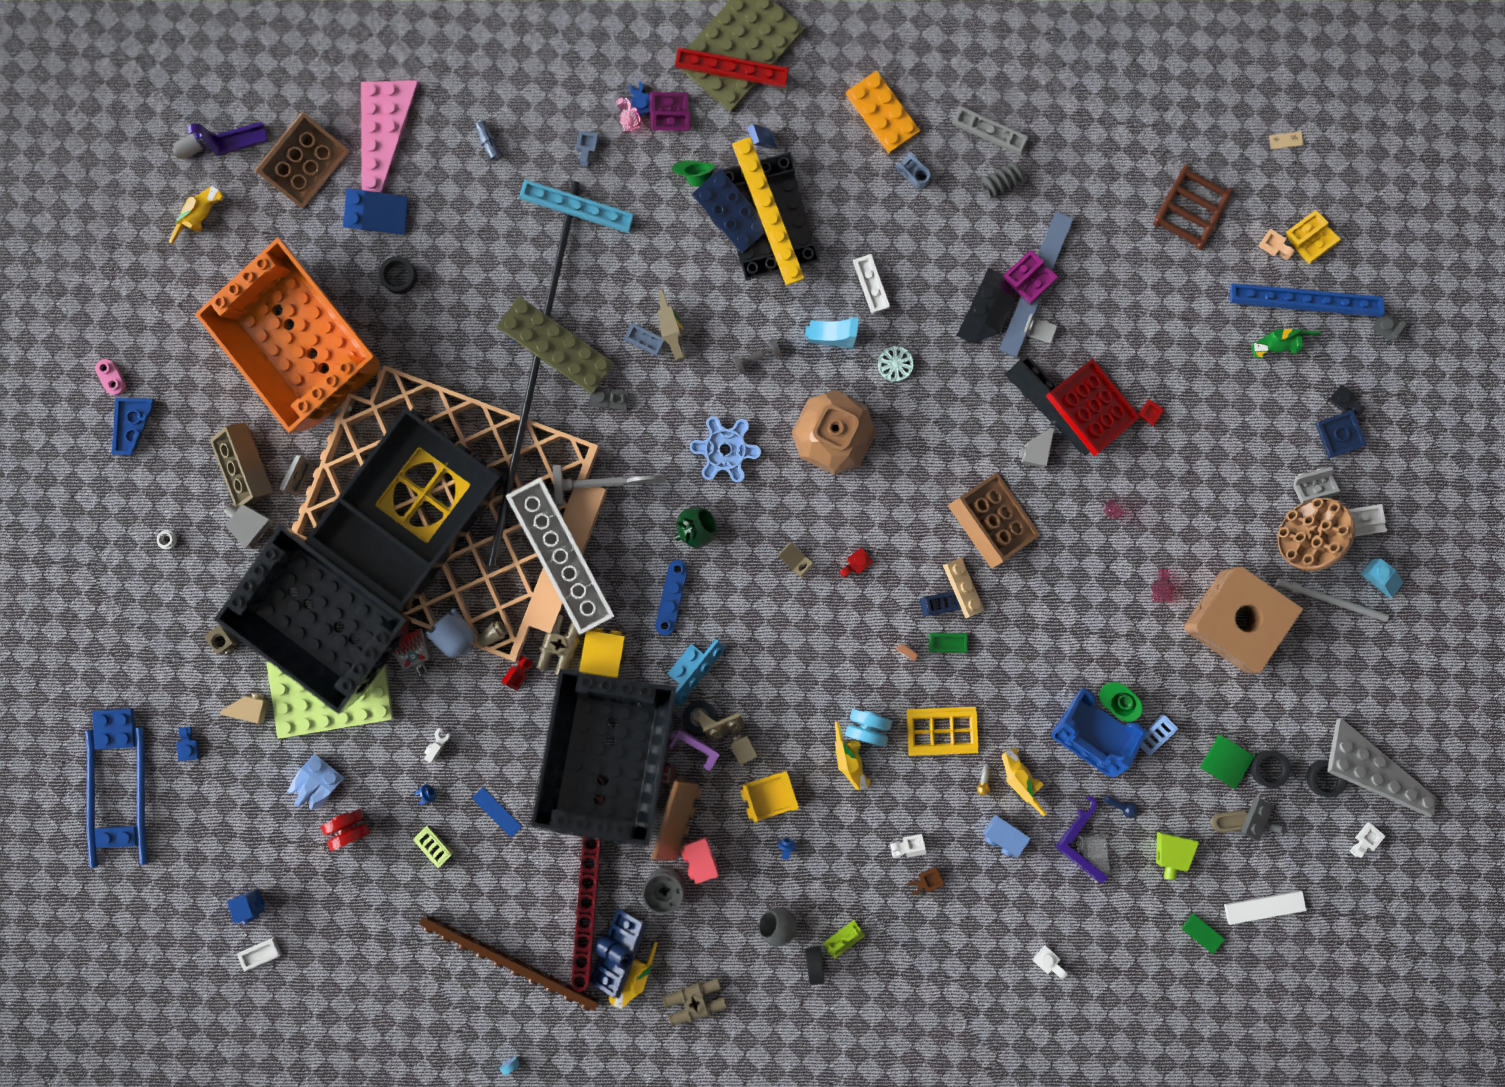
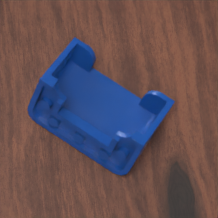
M1082 688L1056 724L1051 736L1055 741L1109 777H1117L1130 768L1148 731L1135 722L1123 725L1095 706L1096 697L1093 692Z

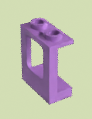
M680 729L678 732L675 730L669 739L671 743L669 748L672 749L678 738L709 756L703 768L710 771L720 755V751L683 729Z

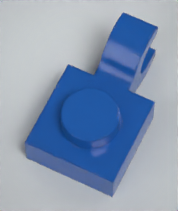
M191 726L179 728V736L182 741L176 742L178 761L199 759L198 739L192 740Z

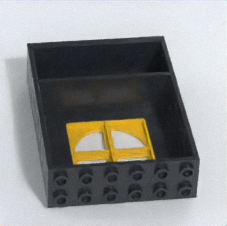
M404 408L305 540L397 610L408 612L506 482L502 479V473L492 466L488 469L486 467L487 462L476 454L472 457V451L461 443L456 445L457 440L446 432L439 433L442 429L429 420L424 422L426 418L413 408L411 411ZM435 463L439 466V470L425 488L419 487L405 475L407 470L418 464ZM445 473L451 474L455 483V498L451 507H446L431 495L432 490ZM399 482L404 483L418 494L417 499L404 516H399L394 507V491ZM424 501H428L444 514L441 520L429 526L416 527L410 524V519Z

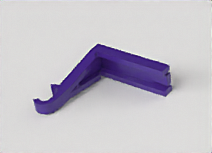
M263 122L219 134L206 129L201 124L187 126L189 134L194 133L195 139L201 138L216 156L269 142Z
M1086 796L1087 800L1091 802V807L1087 812L1077 809L1079 816L1054 848L1094 880L1104 883L1108 877L1068 846V843H1073L1097 808L1096 800L1093 797Z

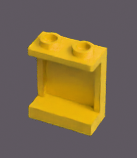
M595 627L591 631L587 630L579 672L619 678L626 636H622L620 631L611 630L610 634L603 633V629Z
M787 770L743 784V789L740 790L743 801L747 800L749 808L746 809L749 820L753 819L754 823L790 810L799 809Z

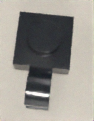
M1340 385L1328 399L1331 404L1342 412L1346 409L1349 411L1353 409L1355 416H1358L1365 410L1363 405L1354 401L1357 396L1343 385Z

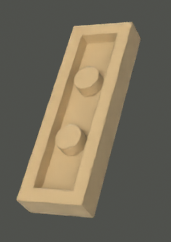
M962 557L943 565L965 618L984 611Z

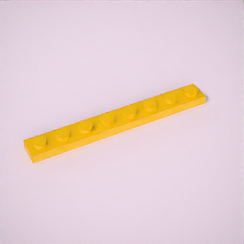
M748 137L732 143L786 286L803 281L802 270L751 138Z

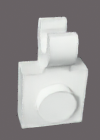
M438 728L435 732L436 742L434 744L430 743L425 750L427 755L424 759L430 763L435 762L445 742L451 737V734L447 733L446 737L442 738L440 736L442 728Z
M1367 823L1355 837L1360 842L1354 845L1350 852L1355 857L1361 858L1367 849L1374 851L1385 836L1371 823Z
M922 834L903 837L902 843L890 844L893 858H899L904 853H906L907 858L926 854Z
M1045 945L1032 959L1047 974L1052 970L1062 980L1068 975L1057 964L1061 959Z

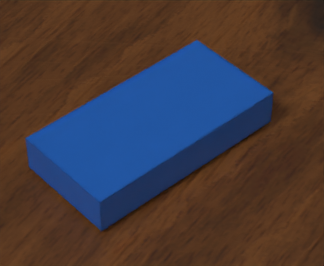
M755 124L748 126V131L754 145L767 149L776 147L770 129Z

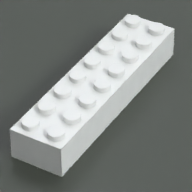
M539 478L506 495L579 635L614 617L542 479Z

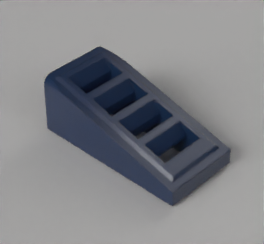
M955 592L920 598L924 617L962 610ZM951 596L954 597L955 607L952 606ZM944 597H946L948 608H945ZM935 599H938L940 610L937 609Z

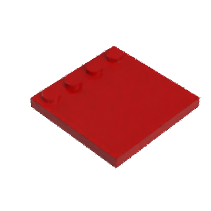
M1093 358L1046 395L1093 456L1099 454L1140 418L1139 414Z

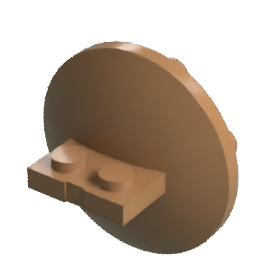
M1315 498L1307 504H1300L1287 513L1278 531L1279 551L1283 558L1297 569L1317 571L1328 568L1343 558L1350 549L1355 537L1354 518L1343 504L1330 498Z

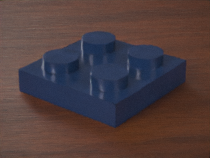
M1353 409L1315 423L1329 459L1367 445Z

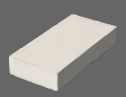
M275 937L237 953L244 972L282 955Z

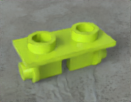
M852 920L823 944L828 953L836 959L866 935L857 923Z

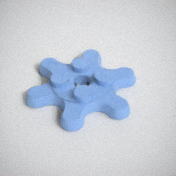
M710 417L706 421V426L710 431L709 437L704 441L694 440L690 443L692 453L703 454L707 458V464L702 470V476L706 480H711L718 471L725 470L730 474L732 481L741 482L744 479V472L741 468L742 461L746 458L757 459L761 454V449L757 445L745 443L743 437L749 428L746 420L739 419L732 428L726 429L722 427L717 417ZM722 445L730 446L731 451L728 455L721 454L720 447Z

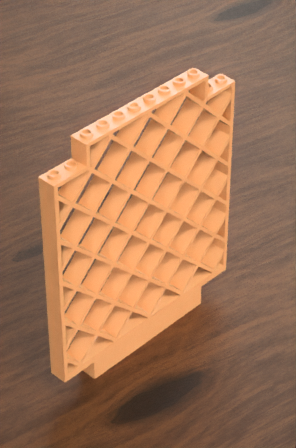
M384 365L383 369H380L377 374L378 381L376 386L371 389L370 401L353 394H348L346 400L342 402L341 407L343 408L341 413L335 418V428L328 436L327 448L321 453L320 460L322 461L319 468L317 467L314 471V481L306 491V501L300 506V516L298 521L294 522L292 531L306 540L307 536L302 534L308 519L310 518L315 528L319 522L316 513L330 507L343 491L333 469L355 459H358L361 466L366 460L364 455L371 453L380 440L360 448L351 425L375 415L385 435L389 429L381 413L382 411L406 401L410 411L412 408L416 410L411 398L432 389L439 392L446 410L425 419L424 422L429 420L435 424L450 417L460 439L455 444L461 443L469 450V444L494 433L504 457L487 464L486 467L489 469L492 466L496 469L505 464H508L509 467L512 454L509 455L499 431L518 423L520 416ZM392 374L395 376L402 394L379 404L388 378ZM403 379L420 386L408 391ZM446 395L464 402L451 407ZM355 401L371 406V408L349 417L351 411L347 412L349 406L353 408ZM473 406L483 408L491 427L465 438L455 414ZM490 411L509 419L495 424ZM527 420V427L535 443L521 449L519 458L536 450L539 451L548 471L547 475L540 477L543 483L552 480L554 485L553 470L542 447L560 439L571 441L579 458L578 461L562 467V473L565 474L581 467L577 480H587L589 478L600 449L598 445L532 420ZM534 428L550 433L552 436L539 441ZM345 429L354 452L332 461ZM578 444L589 448L585 459ZM426 463L418 464L407 470L405 473L406 477L410 479L408 472ZM433 463L434 466H435L436 471H438V470H439V466H438L437 464ZM516 471L514 480L518 488L513 489L512 492L527 485H522V482ZM327 473L337 496L314 506ZM444 474L440 479L443 485L434 488L431 495L435 496L446 491L452 505L455 496L451 488L455 487L454 480L448 482ZM408 486L407 489L412 499L394 506L397 513L411 507L418 497L417 493ZM601 487L574 488L568 503L564 497L563 505L557 506L559 512L565 510L562 519L582 556L608 492ZM503 494L493 498L485 508L490 507L496 523L499 513L495 505L502 502ZM421 505L417 510L423 525L429 526L431 524ZM519 523L508 529H505L504 526L502 538L514 563L489 574L478 549L492 543L494 535L475 543L469 530L465 536L470 546L451 554L442 566L452 591L430 601H427L423 592L419 597L421 605L402 614L409 618L411 623L432 630L431 628L437 621L430 607L455 596L466 622L475 632V641L472 646L518 662L531 626L551 634L558 614H561L564 605L544 567L533 592L522 565L537 559L538 556L534 553L519 560L509 538L510 534L523 529ZM473 552L483 577L458 588L448 562ZM517 568L527 594L502 604L491 579ZM486 582L496 608L472 618L461 593ZM531 598L516 636L505 609ZM424 610L429 623L411 617V615ZM500 613L510 639L492 647L488 645L482 647L477 641L479 633L474 623ZM514 642L510 654L498 650Z

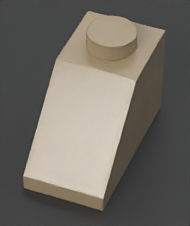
M252 693V696H244L221 710L220 715L257 724L264 723L269 700L263 699L264 695Z

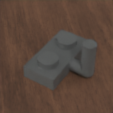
M1254 797L1240 833L1259 842L1264 829L1286 834L1287 828L1268 822L1273 806L1260 798Z

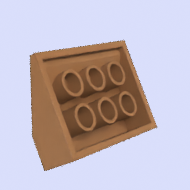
M301 112L255 168L254 172L303 209L348 154L349 150L308 115Z
M997 472L948 505L991 569L1040 536L1038 530Z
M678 776L674 781L651 856L652 859L676 860L678 855L682 856L681 850L684 849V844H681L683 836H688L690 826L687 823L689 818L693 819L696 807H693L695 799L699 800L702 790L698 788V782Z

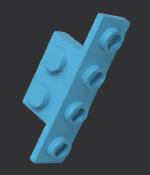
M717 639L714 640L705 653H702L694 645L690 644L667 673L679 683L674 699V705L677 707L686 701L687 696L697 687L701 678L711 669L717 658L723 654L726 646Z

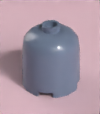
M453 608L450 611L452 615L448 613L431 628L433 632L428 630L425 633L446 656L451 658L461 654L463 656L467 655L473 649L471 645L475 641V632L459 612Z

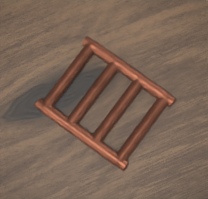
M1184 165L1155 217L1153 226H1161L1197 245L1196 248L1201 251L1224 211L1233 190L1222 188L1189 170V166ZM1187 177L1221 195L1222 198L1218 206L1183 188L1181 185L1184 179ZM1178 193L1213 212L1210 221L1208 222L1172 203L1176 194ZM1168 209L1204 228L1205 230L1201 238L1165 220L1164 217Z

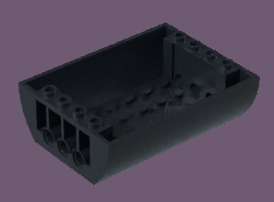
M283 524L278 526L214 618L217 623L337 714L347 710L367 691L411 628V620ZM292 587H296L299 591L296 598L290 593ZM308 598L312 599L314 602V606L312 609H309L306 606V600ZM338 622L344 624L345 629L343 632L337 630L336 624ZM353 633L358 634L360 637L358 644L354 643L351 639Z
M560 669L530 827L553 833L614 843L649 846L676 687ZM612 717H616L619 720V724L615 728L608 725V721ZM609 736L614 737L616 740L615 745L612 747L605 745V739ZM601 775H607L609 778L608 783L604 786L598 784V777ZM598 794L605 796V802L602 805H597L594 802V798Z

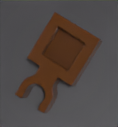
M937 866L919 873L920 880L908 882L909 886L912 884L918 886V889L912 892L913 895L919 893L922 888H925L928 893L945 885Z

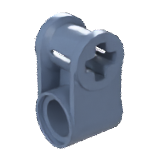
M909 152L907 157L901 163H897L895 167L915 188L924 189L929 183L930 171L913 153ZM923 175L926 180L919 181L916 177Z

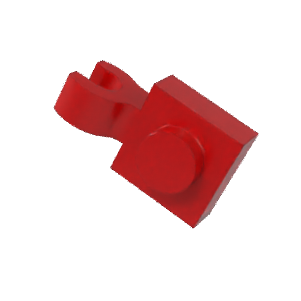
M861 547L846 559L849 564L840 570L839 573L843 578L853 570L858 575L871 565L873 561Z

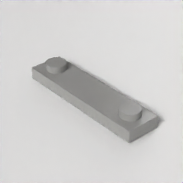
M962 106L959 107L952 122L953 126L1018 155H1021L1029 136Z

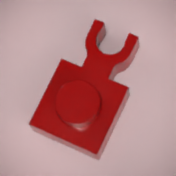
M521 656L518 660V665L516 667L511 666L501 682L518 691L528 676L525 672L531 668L533 662Z

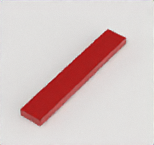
M679 47L674 65L675 68L781 88H786L789 74L788 67Z

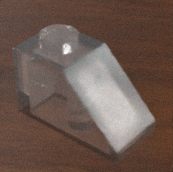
M1103 833L1078 835L1079 840L1076 841L1077 851L1106 875L1110 874L1106 835Z

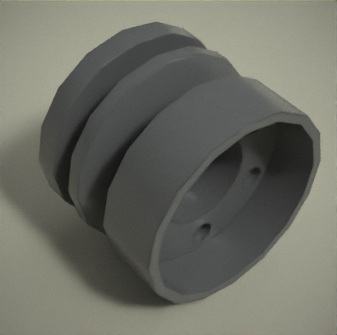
M672 867L657 868L650 873L642 891V898L647 908L655 914L661 915L670 914L678 909L686 890L684 877ZM663 885H666V888H669L667 892H665L664 889H661Z

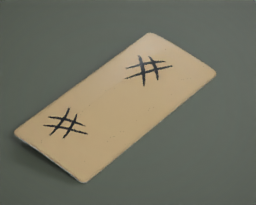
M1301 131L1269 135L1271 149L1303 145Z

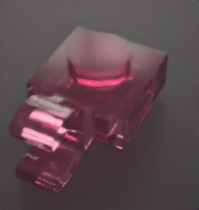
M622 96L617 98L615 101L622 112L618 114V118L623 132L629 133L640 127L642 124L637 109L630 106L628 98L624 100Z
M1158 569V582H1152V601L1173 602V583H1167L1169 569Z

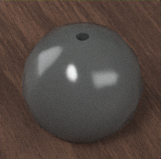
M782 907L770 908L762 915L758 929L764 942L774 947L787 945L794 939L797 932V922L790 911Z

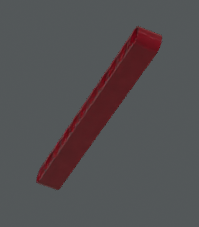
M599 776L598 780L601 781L602 786L606 785L605 779ZM598 794L594 798L600 802V805L605 802V796L602 794ZM584 837L582 841L571 986L576 991H584L590 982L601 840H596L597 846L591 848L587 845V839L589 838ZM587 858H593L595 860V866L588 867L585 863V860ZM587 877L593 879L594 885L591 887L586 886L584 879ZM589 897L592 900V905L585 906L582 903V899ZM588 917L591 924L584 926L580 919ZM580 937H586V938H588L589 944H588V945H582V944H580L579 938H580ZM581 956L585 957L587 959V964L580 965L577 961V958ZM576 977H584L586 983L583 985L578 984Z

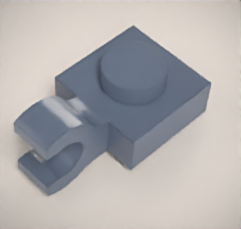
M579 130L576 150L581 152L580 166L588 167L590 153H596L598 133Z

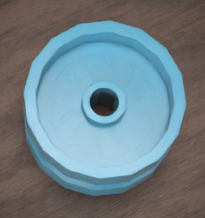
M852 709L850 719L853 722L859 723L860 727L848 725L845 736L886 747L887 735L877 731L878 729L884 731L891 730L893 720L881 717L882 715L864 710L863 712Z

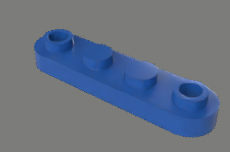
M681 560L672 561L668 567L655 624L657 632L661 635H669L675 629L687 575V566ZM680 566L681 572L675 573L674 568ZM663 622L668 623L667 629H662L661 625Z

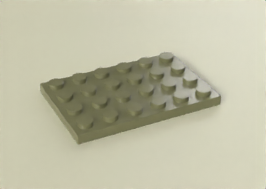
M730 0L686 49L774 65L805 31V27L773 0ZM680 69L730 113L757 84Z

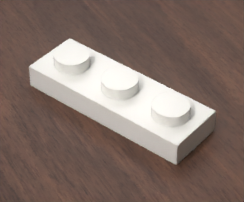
M869 254L854 259L853 264L871 314L889 309L890 305L872 255Z

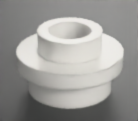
M164 530L158 534L157 543L162 549H171L176 545L177 537L174 532ZM166 537H170L169 543L165 542Z

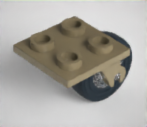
M695 701L689 704L683 713V724L687 731L696 736L707 735L710 742L713 740L715 742L720 741L725 735L739 733L742 731V728L746 727L740 713L718 721L715 708L705 701Z

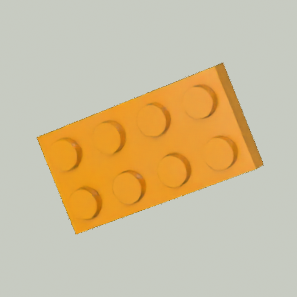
M877 70L846 91V96L888 154L920 133L919 128Z

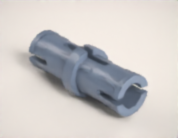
M483 120L476 123L475 128L481 138L480 143L485 147L489 159L496 160L501 157L494 142L495 137L491 135L486 121Z

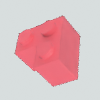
M707 837L683 845L684 849L681 852L684 861L688 860L690 866H688L687 870L691 880L694 879L695 883L698 884L718 877L719 869L714 854L711 852Z

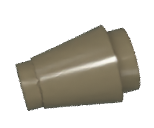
M500 621L492 622L477 637V641L482 647H485L503 639L507 631Z

